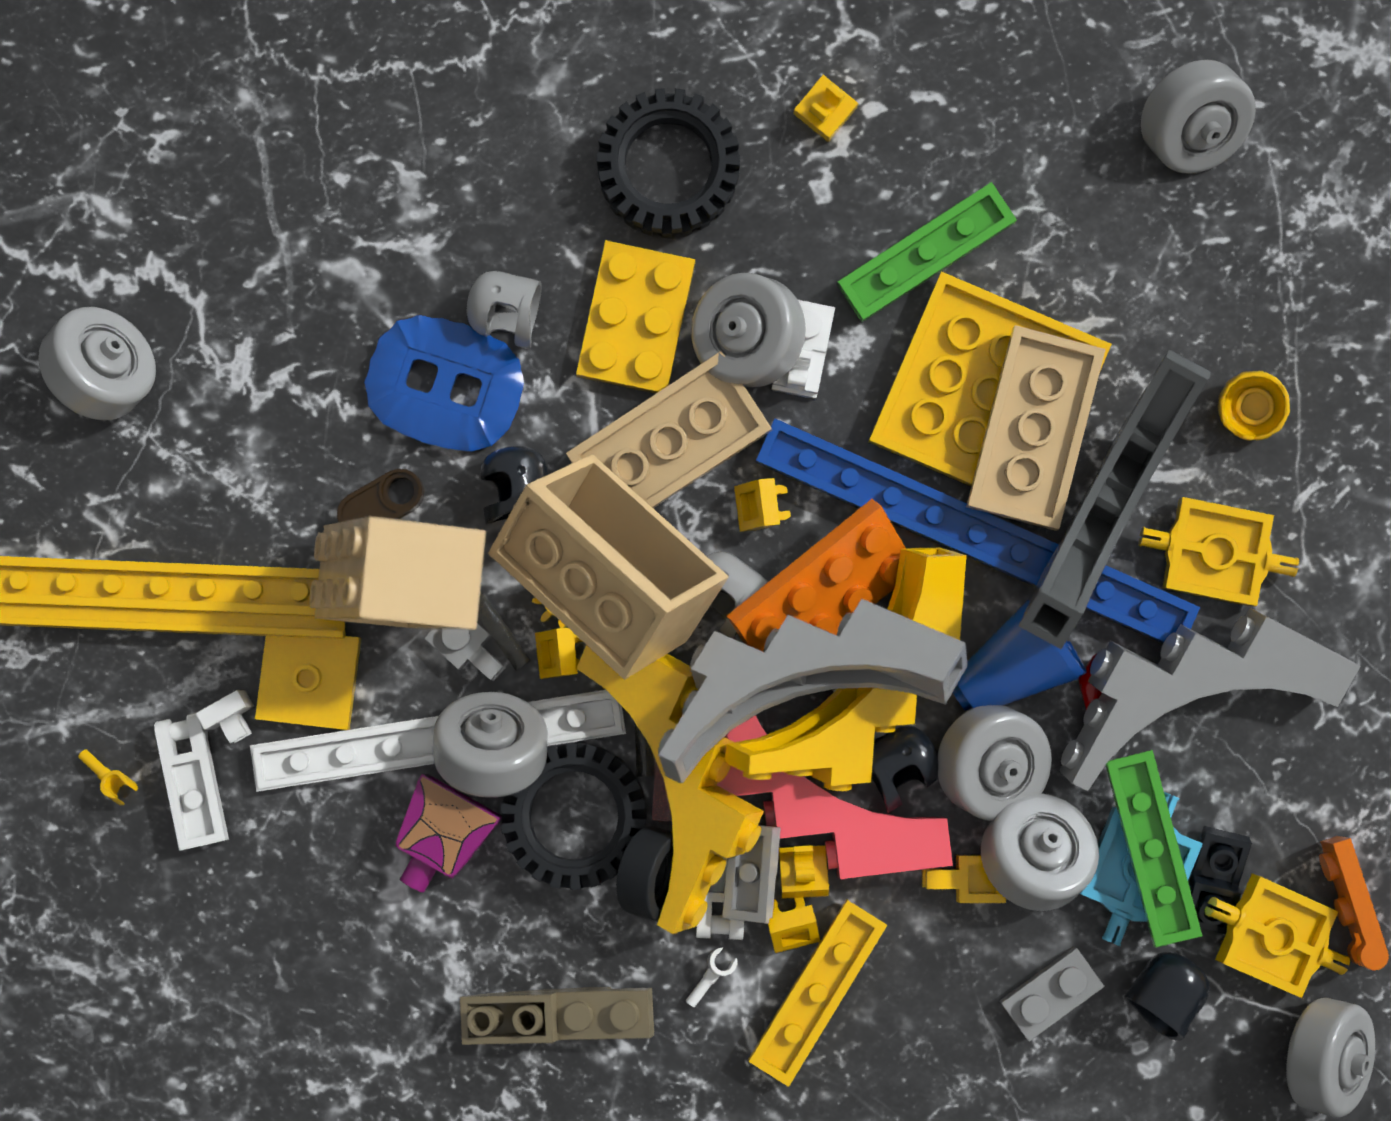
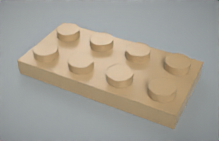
M1016 325L1012 328L966 507L1055 531L1060 529L1106 349Z
M717 353L566 454L572 463L593 454L652 508H655L773 429L743 384H730L715 378L709 373V370L718 364L719 353Z

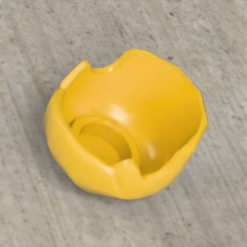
M1244 371L1227 381L1219 395L1218 413L1223 425L1237 437L1248 441L1267 439L1282 429L1290 414L1289 394L1284 385L1275 376L1264 371Z

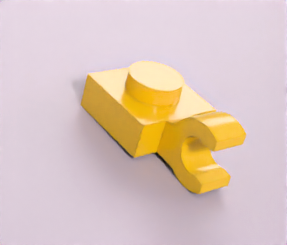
M956 855V869H922V887H926V889H956V902L1006 903V898L995 889L988 879L982 864L981 855Z

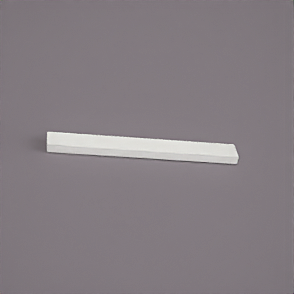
M607 690L528 702L544 718L548 731L547 746L626 734L622 706ZM439 716L250 745L256 792L435 764L433 758L434 726Z

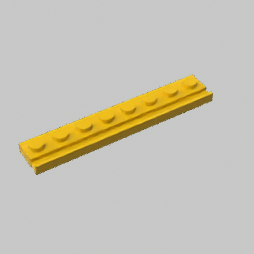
M0 556V625L334 639H345L346 636L344 621L315 619L316 608L310 607L311 585L313 580H319L320 569Z

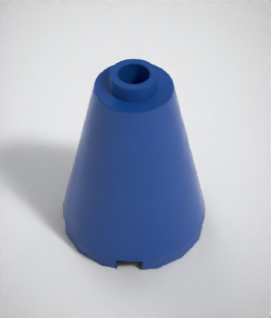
M1027 600L967 661V668L953 690V694L965 711L979 706H1003L1078 680L1079 677L1087 673L1070 641H1066L1063 648L1059 649L1019 627L1030 600Z

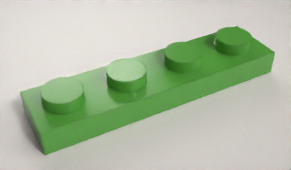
M991 182L839 280L837 286L860 321L864 322L1014 225L1017 219Z
M1153 750L1109 760L1105 766L1153 946L1160 947L1201 937V928Z

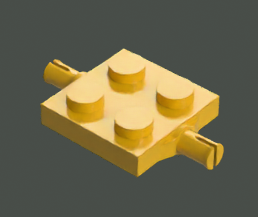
M1186 497L1179 498L1175 522L1169 533L1142 527L1139 535L1144 536L1139 538L1138 545L1140 547L1144 546L1165 551L1167 565L1162 589L1250 607L1258 605L1261 583L1267 576L1268 571L1295 577L1298 568L1293 567L1299 565V558L1272 553L1270 535L1274 515Z
M1253 873L1250 876L1241 900L1236 906L1223 902L1216 897H1212L1208 901V904L1222 909L1223 912L1221 913L1206 906L1205 914L1228 924L1227 933L1216 956V961L1300 998L1303 997L1311 976L1320 968V965L1337 972L1339 975L1345 974L1348 969L1334 963L1333 960L1350 966V958L1328 948L1329 933L1338 914V911Z

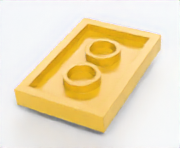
M605 240L576 376L655 394L667 387L672 373L695 259Z

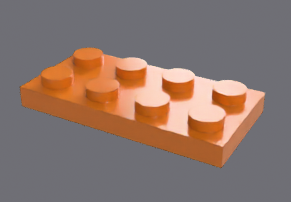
M871 499L730 612L727 618L744 644L764 652V645L770 632L775 628L779 629L787 615L837 636L841 620L848 612L853 614L861 599L876 604L894 589L901 549H906L882 506Z

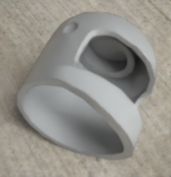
M489 271L480 275L474 281L467 299L466 315L470 326L478 334L486 337L493 331H505L515 334V346L530 349L532 343L531 336L541 297V281L502 271ZM498 304L517 312L495 313V306Z
M718 551L709 554L707 557L725 572L729 578L721 588L726 593L719 592L710 607L715 609L725 619L719 631L733 639L737 632L727 618V615L769 581L733 554Z

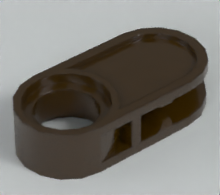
M407 469L389 471L341 500L337 508L338 522L366 517L400 520L421 505L425 491L423 483L416 474ZM400 478L410 480L414 486V496L405 504H396L389 496L391 484Z

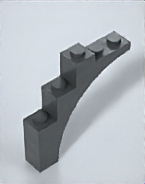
M1171 350L1167 351L1132 412L1127 416L1109 446L1097 475L1076 508L1064 537L1041 574L1019 627L1059 649L1063 648L1081 619L1103 569L1138 501L1190 409L1206 385L1211 371Z

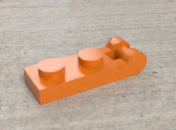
M1335 836L1320 841L1324 852L1319 855L1320 865L1327 880H1333L1339 897L1334 899V907L1338 911L1339 921L1343 926H1348L1352 941L1347 949L1348 957L1356 965L1371 970H1380L1388 962V950L1352 840L1347 837Z

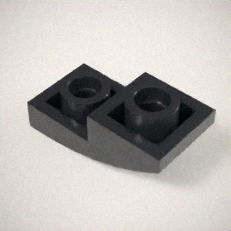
M1204 826L1199 840L1203 844L1191 872L1189 888L1200 928L1226 934L1228 924L1207 916L1205 908L1207 906L1221 913L1223 912L1222 909L1208 904L1212 897H1216L1232 906H1236L1242 894L1239 884L1252 842L1249 836Z

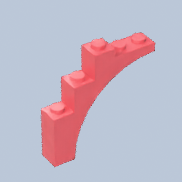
M755 715L731 730L725 737L733 742L759 738L767 735ZM731 766L726 777L717 783L719 787L736 796L771 792L772 801L763 802L766 826L781 827L780 839L832 832L833 841H825L828 870L836 869L839 879L953 866L948 822L945 817H901L869 811L834 797L809 781L805 776H793L785 772H773L772 778L767 780H754L745 778L743 771Z

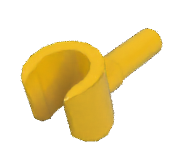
M87 749L79 754L78 758L101 780L100 790L102 794L118 805L125 804L117 796L120 787L127 784L133 790H138L136 782L119 770L111 771L105 767Z

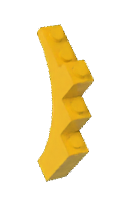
M940 547L901 549L896 583L887 610L960 640L966 555ZM873 687L837 689L820 706L789 726L759 738L726 744L725 763L743 771V776L748 779L767 780L772 778L773 772H785L793 776H811L823 782L824 788L829 790L849 791L852 789V784L871 783L875 732L889 733L896 731V725L915 724L917 695Z
M586 645L576 669L605 688L630 714L649 743L664 778L672 814L673 860L669 889L657 925L671 934L697 926L705 915L708 903L704 900L711 885H714L720 879L726 867V860L723 857L730 858L745 854L758 841L761 833V827L758 824L764 811L717 785L726 777L731 768V765L725 763L726 744L733 743V741L726 737H723L702 757L683 784L665 776L658 756L659 744L664 734L669 729H675L683 716V707L689 694L693 690L698 691L689 665L666 654L624 680Z

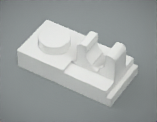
M798 300L805 318L806 333L804 345L794 366L783 377L772 383L771 390L816 399L835 307Z

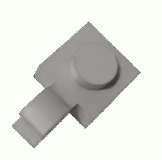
M478 623L476 629L431 630L424 638L459 670L470 661L487 678L495 681L506 669L500 661L483 647L491 635Z

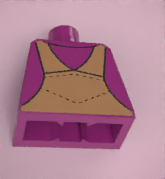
M428 773L421 774L395 844L398 849L412 856L400 877V881L424 893L436 871L453 879L502 820V815Z

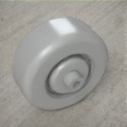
M1198 60L1187 63L1165 76L1150 93L1141 116L1143 139L1159 160L1171 170L1180 173H1198L1209 170L1231 157L1246 140L1255 119L1256 105L1254 95L1249 86L1224 63L1215 60Z
M736 273L714 283L698 302L691 326L692 344L700 363L702 364L719 353L718 364L709 370V373L721 381L730 384H743L745 387L765 386L783 377L798 360L806 333L803 310L795 295L780 282L754 273Z
M81 307L68 312L51 328L40 345L38 355L39 367L47 387L63 405L87 418L112 420L126 415L150 392L155 381L156 363L153 352L145 337L128 320L103 308Z
M481 692L464 696L448 705L436 720L433 740V758L436 769L449 785L466 794L478 797H503L517 793L534 783L545 767L548 742L547 726L544 718L534 706L514 695L500 692Z
M987 705L972 708L953 722L941 741L938 750V780L947 798L957 807L982 820L993 821L999 812L1009 804L1028 796L1041 794L1045 789L1052 762L1048 738L1043 729L1032 718L1007 706Z
M1041 793L1009 804L999 812L993 821L989 822L981 841V860L988 879L1003 897L1022 908L1048 911L1068 904L1089 885L1097 870L1099 849L1090 823L1076 807L1059 797Z
M1319 998L1311 1002L1300 1015L1290 1039L1286 1063L1288 1089L1292 1099L1299 1107L1331 1117H1343L1352 1112L1361 1101L1371 1078L1376 1045L1372 1020L1363 1007L1331 998Z

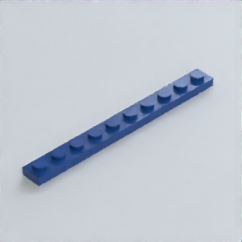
M775 418L771 425L773 430L767 434L755 461L762 466L859 509L869 500L873 499L882 506L891 523L1035 587L1044 568L1059 545L992 514L966 507L967 503ZM1106 565L1086 607L1088 611L1163 644L1171 633H1176L1180 624L1191 629L1200 609L1199 606Z

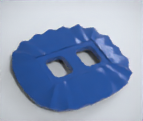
M422 315L396 321L390 330L379 338L376 350L370 359L369 371L364 382L368 406L382 424L423 443L469 452L492 446L509 430L519 408L524 386L520 360L505 342L495 339L490 335L487 337L480 335L472 327L464 323ZM416 360L434 364L438 368L433 387L427 393L407 386L406 382L411 366ZM460 374L480 379L482 382L474 406L468 407L455 403L450 398L456 377Z

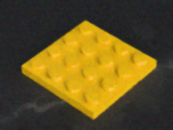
M941 271L868 443L972 486L1012 328L1016 325L1106 349L1101 368L1112 344Z

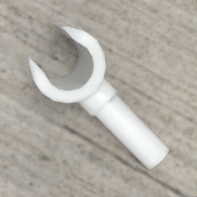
M723 947L715 949L709 954L707 958V971L685 1000L692 1007L698 1004L711 985L720 976H726L735 971L737 958L732 960L725 971H721L715 966V957L722 951Z

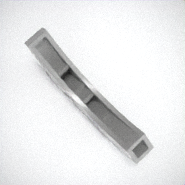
M864 599L860 600L853 614L848 612L843 617L838 627L837 636L787 615L779 629L775 628L770 632L764 645V652L714 631L706 645L701 644L696 649L691 660L690 668L698 691L693 690L689 694L683 707V716L675 729H669L664 734L659 744L658 756L665 776L683 784L702 757L731 730L761 711L798 696L831 689L873 687L908 692L946 704L967 668L965 642Z
M1249 608L1247 614L1239 618L1231 631L1232 641L1228 648L1180 624L1176 633H1171L1165 640L1160 653L1162 658L1158 665L1110 640L1107 648L1102 649L1095 656L1090 668L1091 677L1088 680L1102 694L1099 699H1094L1088 706L1083 719L1085 725L1077 739L1070 741L1061 757L1062 766L1059 771L1072 784L1088 791L1108 761L1140 730L1165 713L1196 699L1232 690L1276 689L1305 694L1338 707L1361 666L1252 608Z

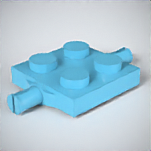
M1164 792L1170 817H1172L1180 798ZM1112 807L1098 841L1099 860L1096 873L1089 885L1080 894L1100 902L1107 910L1112 912L1102 939L1121 946V941L1129 921L1147 922L1118 811L1116 807ZM1174 828L1188 880L1203 843L1181 835Z

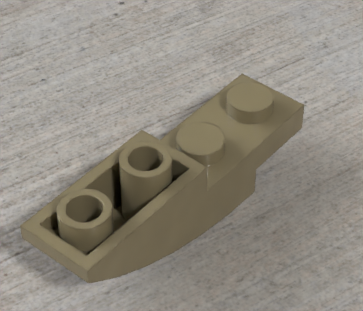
M582 987L512 991L460 997L462 1045L554 1043L557 1040L651 1038L654 1036L652 988L611 989V987Z

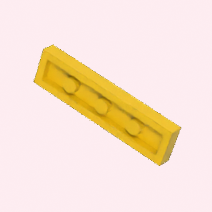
M846 899L748 1058V1062L789 1087L883 934L887 924Z

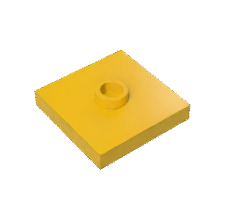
M266 636L255 719L350 730L361 638L345 636V639Z

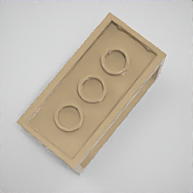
M593 454L527 484L488 552L495 561L624 680L686 643L729 578L725 572Z
M366 517L324 525L323 533H318L314 548L315 560L320 561L319 580H313L309 598L310 607L316 608L315 619L422 630L476 629L486 531L376 517Z

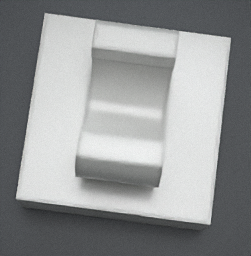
M236 690L196 713L204 730H214L221 726L230 743H237L252 734L241 715L254 707L245 690Z

